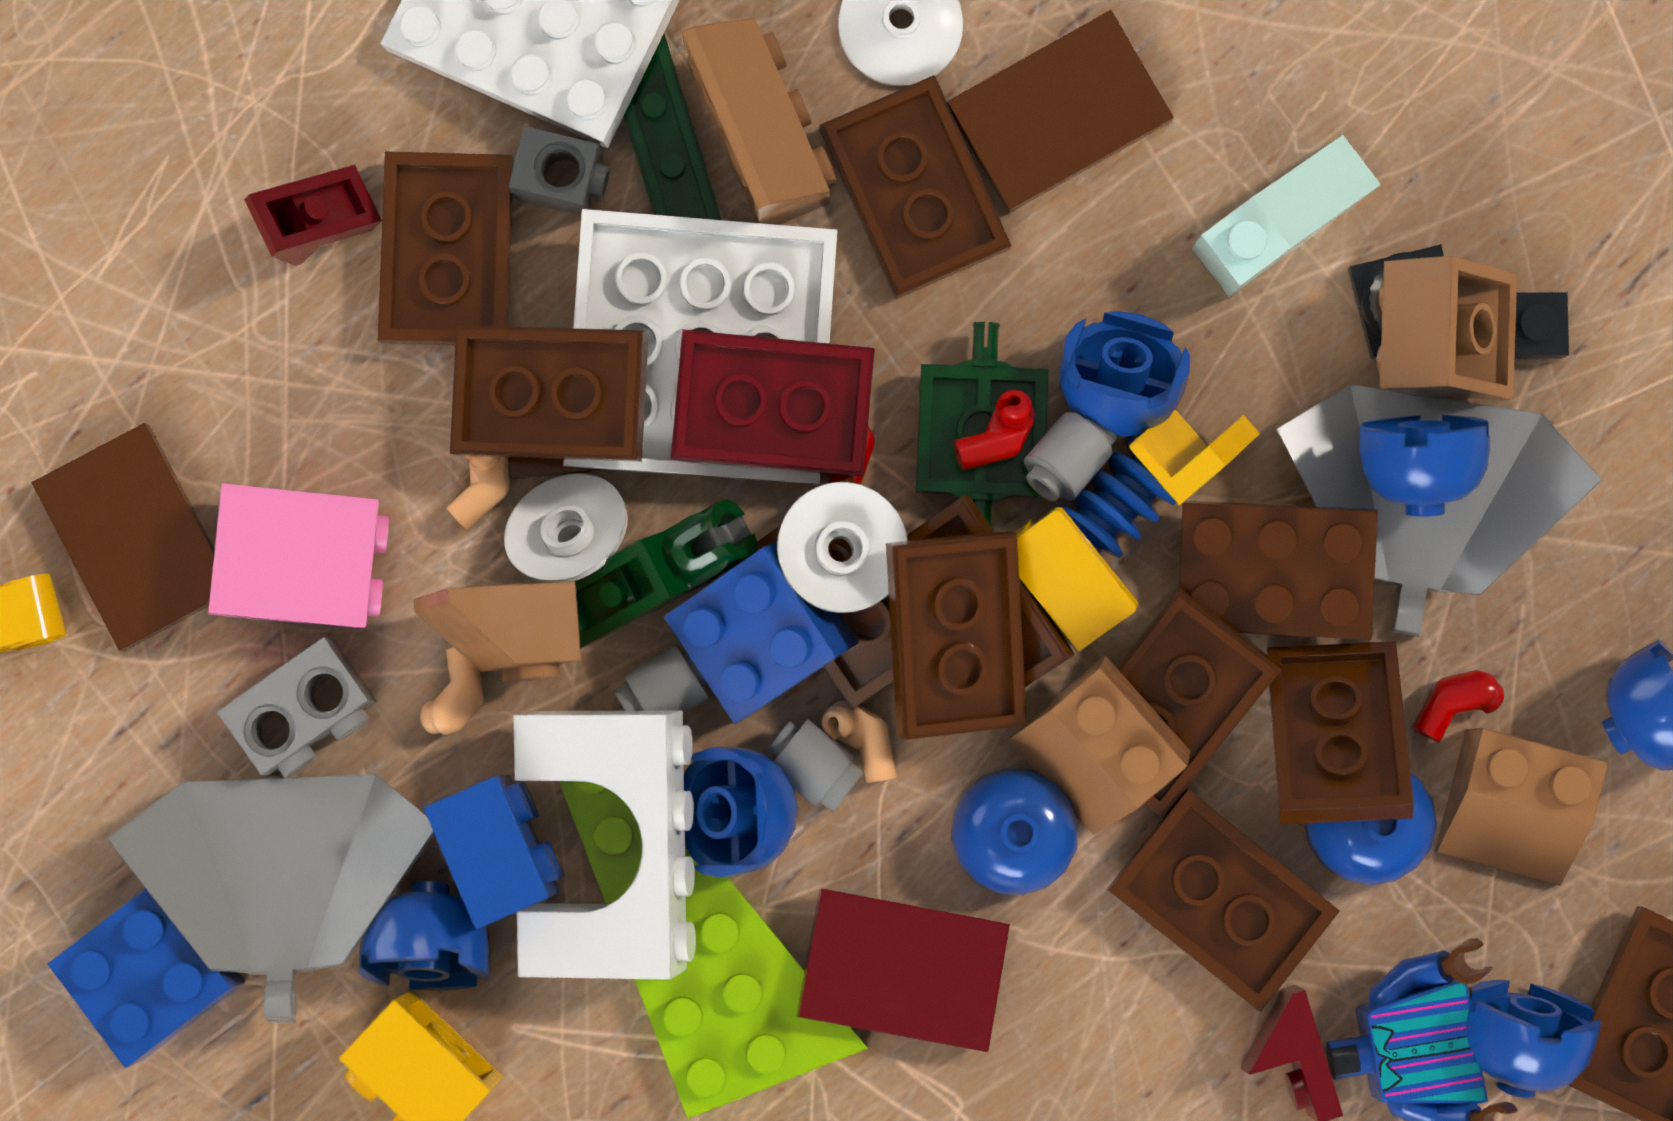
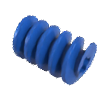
M1132 436L1126 440L1127 449L1132 458L1122 453L1114 452L1108 459L1114 476L1099 470L1090 480L1096 494L1083 489L1073 500L1078 512L1063 505L1058 506L1066 511L1098 553L1102 550L1118 559L1123 555L1116 539L1119 533L1138 541L1142 536L1134 519L1138 515L1153 523L1160 519L1152 503L1156 497L1173 506L1177 503L1131 451L1129 445L1136 440Z

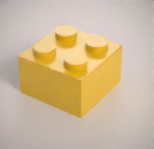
M413 990L395 998L338 1058L349 1068L344 1074L347 1082L361 1096L371 1102L378 1096L397 1114L392 1121H464L504 1078L500 1072Z

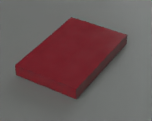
M683 329L670 459L856 477L864 476L875 348Z
M819 889L796 1017L989 1052L1010 924L828 889Z

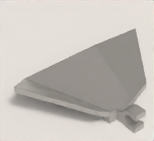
M1350 384L1277 429L1315 506L1378 509L1375 580L1382 581L1385 584L1401 586L1393 633L1419 637L1421 633L1427 590L1440 593L1451 592L1481 595L1602 481L1543 414L1437 397L1411 396ZM1409 415H1421L1420 420L1442 421V415L1469 416L1488 420L1490 453L1487 471L1479 486L1467 497L1445 503V514L1430 517L1406 515L1405 504L1385 500L1372 489L1363 472L1359 452V426H1362L1363 422Z
M377 774L181 782L110 835L107 840L211 971L248 973L249 975L266 974L264 1018L268 1019L269 1023L296 1022V973H311L317 969L344 966L364 937L374 918L393 895L434 835V832L425 814Z

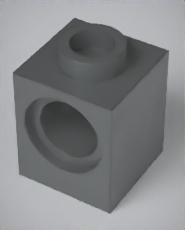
M524 126L508 187L516 200L582 215V209L590 210L592 200L597 202L603 201L609 180L610 165L602 164L603 155L597 143ZM559 160H570L579 166V174L576 180L565 187H555L546 182V173L549 167Z

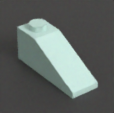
M1342 135L1254 195L1204 232L1192 249L1230 298L1377 189L1381 184L1344 135Z

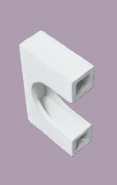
M683 710L531 711L514 715L515 781H586L611 790L628 805L634 814L640 828L643 846L638 874L630 888L617 901L604 904L536 903L517 911L518 977L672 979L687 970V962H691L694 958L696 934L694 924L686 922V896L692 895L695 870L693 859L685 857V831H689L692 827L694 806L691 792L684 791V765L690 764L693 742L690 727L683 726Z

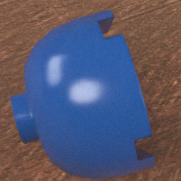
M1121 311L1106 312L1102 322L1092 323L1086 327V318L1077 322L1065 337L1060 366V389L1071 412H1075L1083 418L1098 424L1116 436L1123 437L1141 435L1147 429L1161 425L1169 419L1185 392L1190 373V354L1186 346L1182 354L1179 347L1172 342L1174 332L1165 324L1142 314Z
M1409 415L1363 422L1362 426H1359V452L1363 472L1372 489L1385 500L1405 504L1406 515L1430 517L1445 514V503L1467 497L1479 486L1487 471L1490 453L1488 420L1459 415H1442V421L1420 420L1421 415Z
M1658 639L1636 651L1620 663L1610 677L1606 699L1612 716L1602 721V724L1612 744L1621 755L1632 750L1645 765L1664 771L1673 770V669L1669 664L1673 660V653L1662 640Z
M732 746L712 747L694 753L691 757V761L694 762L687 768L684 775V791L691 792L694 806L692 827L689 831H685V850L687 849L692 859L698 863L694 865V868L701 874L724 878L739 876L767 867L786 849L796 829L798 806L794 787L786 773L762 752Z
M1004 768L983 775L964 791L953 814L951 840L958 862L975 882L998 894L1024 896L1048 888L1067 871L1077 851L1079 822L1071 801L1055 782L1034 770Z
M1411 773L1414 799L1413 819L1305 823L1308 844L1319 862L1342 879L1369 886L1395 882L1416 869L1432 848L1437 826L1433 800L1420 779Z
M434 881L415 882L411 884L410 892L391 896L372 921L360 943L358 972L363 978L387 986L390 984V973L410 979L409 989L450 991L469 989L477 986L478 977L485 982L489 979L491 952L488 930L486 926L475 929L463 899L458 896L449 895L450 887L448 885Z
M1510 980L1481 981L1474 985L1469 996L1471 1006H1469L1467 1017L1468 1043L1476 1063L1486 1075L1497 1080V1087L1501 1091L1516 1097L1531 1098L1536 1095V1091H1552L1569 1085L1588 1066L1596 1048L1601 1027L1600 1019L1592 1022L1594 1010L1590 1006L1570 995L1535 984H1530L1528 995L1508 992Z

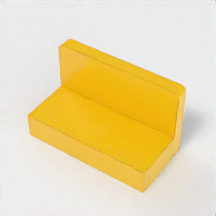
M1174 410L1169 419L1161 425L1147 429L1129 447L1180 505L1223 469L1260 433L1242 415L1207 446L1184 418Z
M1056 507L1036 523L1031 519L1014 531V533H1017L1019 578L1078 652L1133 614L1137 609L1138 601L1063 508Z

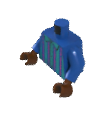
M1470 938L1456 947L1451 953L1444 950L1400 961L1370 989L1368 1002L1356 1007L1360 1036L1326 1042L1327 1060L1332 1078L1337 1080L1367 1075L1372 1097L1386 1103L1393 1116L1405 1121H1494L1496 1112L1501 1114L1518 1112L1513 1103L1506 1101L1489 1105L1482 1110L1478 1105L1479 1103L1488 1102L1483 1070L1476 1063L1468 1043L1467 1017L1471 1003L1467 984H1474L1490 973L1492 966H1487L1480 970L1473 969L1467 965L1464 954L1465 952L1469 953L1478 950L1484 945L1483 942L1477 938Z

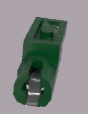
M728 499L718 501L660 533L638 540L606 559L605 564L597 571L575 581L580 649L596 643L642 616L663 608L685 594L717 578L719 575L733 569L756 553L758 543L755 533L751 534L742 517L745 514L738 504Z

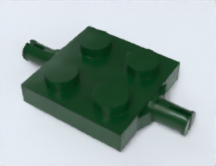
M974 322L972 324V360L955 365L921 364L915 493L949 494L958 499L969 494L991 527L992 502L1007 497L1042 498L1029 485L1026 479L1029 472L1025 467L1024 459L1046 434L1049 369L1016 368L1005 362L998 361L1000 324L995 322L988 323L987 347H984L985 322ZM1020 390L1026 393L1031 399L1035 410V419L1020 453L1013 458L961 471L954 451V440L984 433L997 406V400L1004 392Z

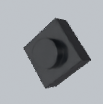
M1568 292L1517 293L1515 359H1563L1568 356Z

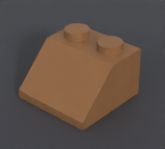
M1456 256L1384 261L1383 282L1379 289V304L1382 310L1381 346L1377 352L1380 389L1411 396L1513 400L1517 273Z
M575 581L446 588L413 599L414 612L467 658L479 671H502L503 683L534 681L546 677L560 676V664L581 660Z
M1105 655L1028 720L1027 726H1021L1008 738L1037 773L1057 784L1071 801L1077 818L1093 835L1143 805L1188 767L1190 750Z
M1485 728L1466 729L1434 852L1560 886L1593 826L1609 762Z

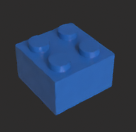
M777 541L763 547L664 616L735 725L761 710L859 644L839 613L825 611L812 606L804 601L792 588L784 576L778 561Z
M496 775L423 807L476 930L560 892L556 880L564 877L565 874L551 842L547 841L540 844L530 821L538 818L539 813L525 782L513 783L510 775Z
M147 889L143 890L47 963L125 1069L145 1060L246 983L239 972L211 971Z

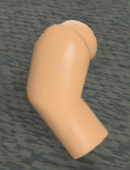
M465 456L469 459L470 486L446 508L467 531L507 495L510 488L508 457Z
M455 648L445 649L450 683L434 701H427L420 711L421 724L431 734L451 735L462 730L481 707L484 700L481 671Z
M847 701L834 703L833 706L828 707L824 711L821 718L823 731L834 740L838 739L860 751L866 783L897 778L888 726L883 718L861 705L852 709Z

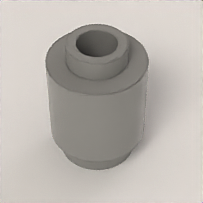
M1075 412L1063 413L1024 459L1025 467L1029 472L1026 476L1029 485L1039 495L1049 501H1056L1058 498L1065 501H1073L1112 456L1111 446L1117 440V436Z
M676 644L625 675L624 678L627 682L614 689L625 711L683 710V714L709 699L708 694L703 688L707 685V682L688 653L682 654Z
M808 719L800 729L789 721L766 751L776 759L774 763L784 770L797 793L815 807L821 802L832 812L864 773L862 769L852 762L855 758L852 753Z

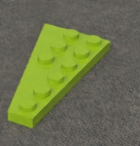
M559 781L605 903L615 902L630 888L641 865L643 846L638 822L628 805L611 790L586 781ZM686 849L685 857H691L688 850ZM694 868V889L691 896H686V922L694 924L696 934L693 960L687 962V970L672 979H634L687 1119L868 1049L866 1043L852 1027L796 1017L805 970L729 877L717 878L701 874Z

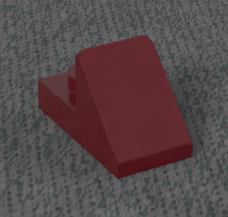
M355 165L251 193L244 199L271 256L294 266L302 264L320 246L370 232L382 221Z
M1296 985L1283 988L1244 1058L1241 1069L1247 1074H1255L1292 1063L1294 1071L1285 1073V1079L1295 1109L1298 1111L1306 1108L1307 1115L1315 1121H1328L1342 1117L1343 1112L1306 991Z

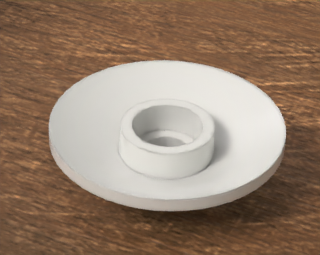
M843 0L838 18L839 38L848 60L865 77L885 86L908 87L933 75L936 77L951 63L962 39L963 16L958 0ZM900 9L908 11L913 17V23L905 29L894 27L889 20L890 15L894 11Z
M573 473L549 479L529 491L510 514L504 533V546L507 556L519 573L538 583L572 582L582 579L601 568L605 564L606 559L613 556L620 547L627 529L628 516L626 505L617 489L608 481L598 476Z
M829 483L804 494L787 512L778 534V561L789 584L807 603L829 612H856L875 605L889 594L886 543L907 541V535L899 514L879 493L855 483ZM834 539L847 541L851 547V557L849 560L838 562L832 559L828 552L830 541Z

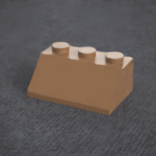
M755 18L693 26L681 31L687 63L756 223L780 225L830 204L828 185L837 181L824 148L821 146L812 150L803 127L812 124L798 89L787 93L778 70L787 67V64L774 33L769 32L762 35Z

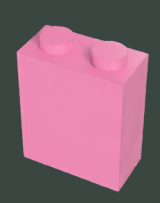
M222 483L208 614L364 630L367 624V616L379 617L382 600L383 579L371 578L373 554H385L388 539L389 516L377 515L379 499Z

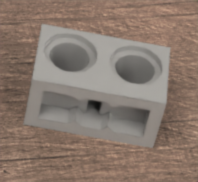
M322 637L217 711V713L261 776L274 775L280 771L284 778H288L317 757L312 747L329 735L333 734L336 740L340 741L367 723L369 717L365 710L375 704L377 700L335 640ZM333 675L342 685L343 697L335 709L325 712L316 705L313 698V690L321 678ZM279 712L287 719L290 726V734L284 745L277 749H272L262 739L261 726L266 717L272 713Z

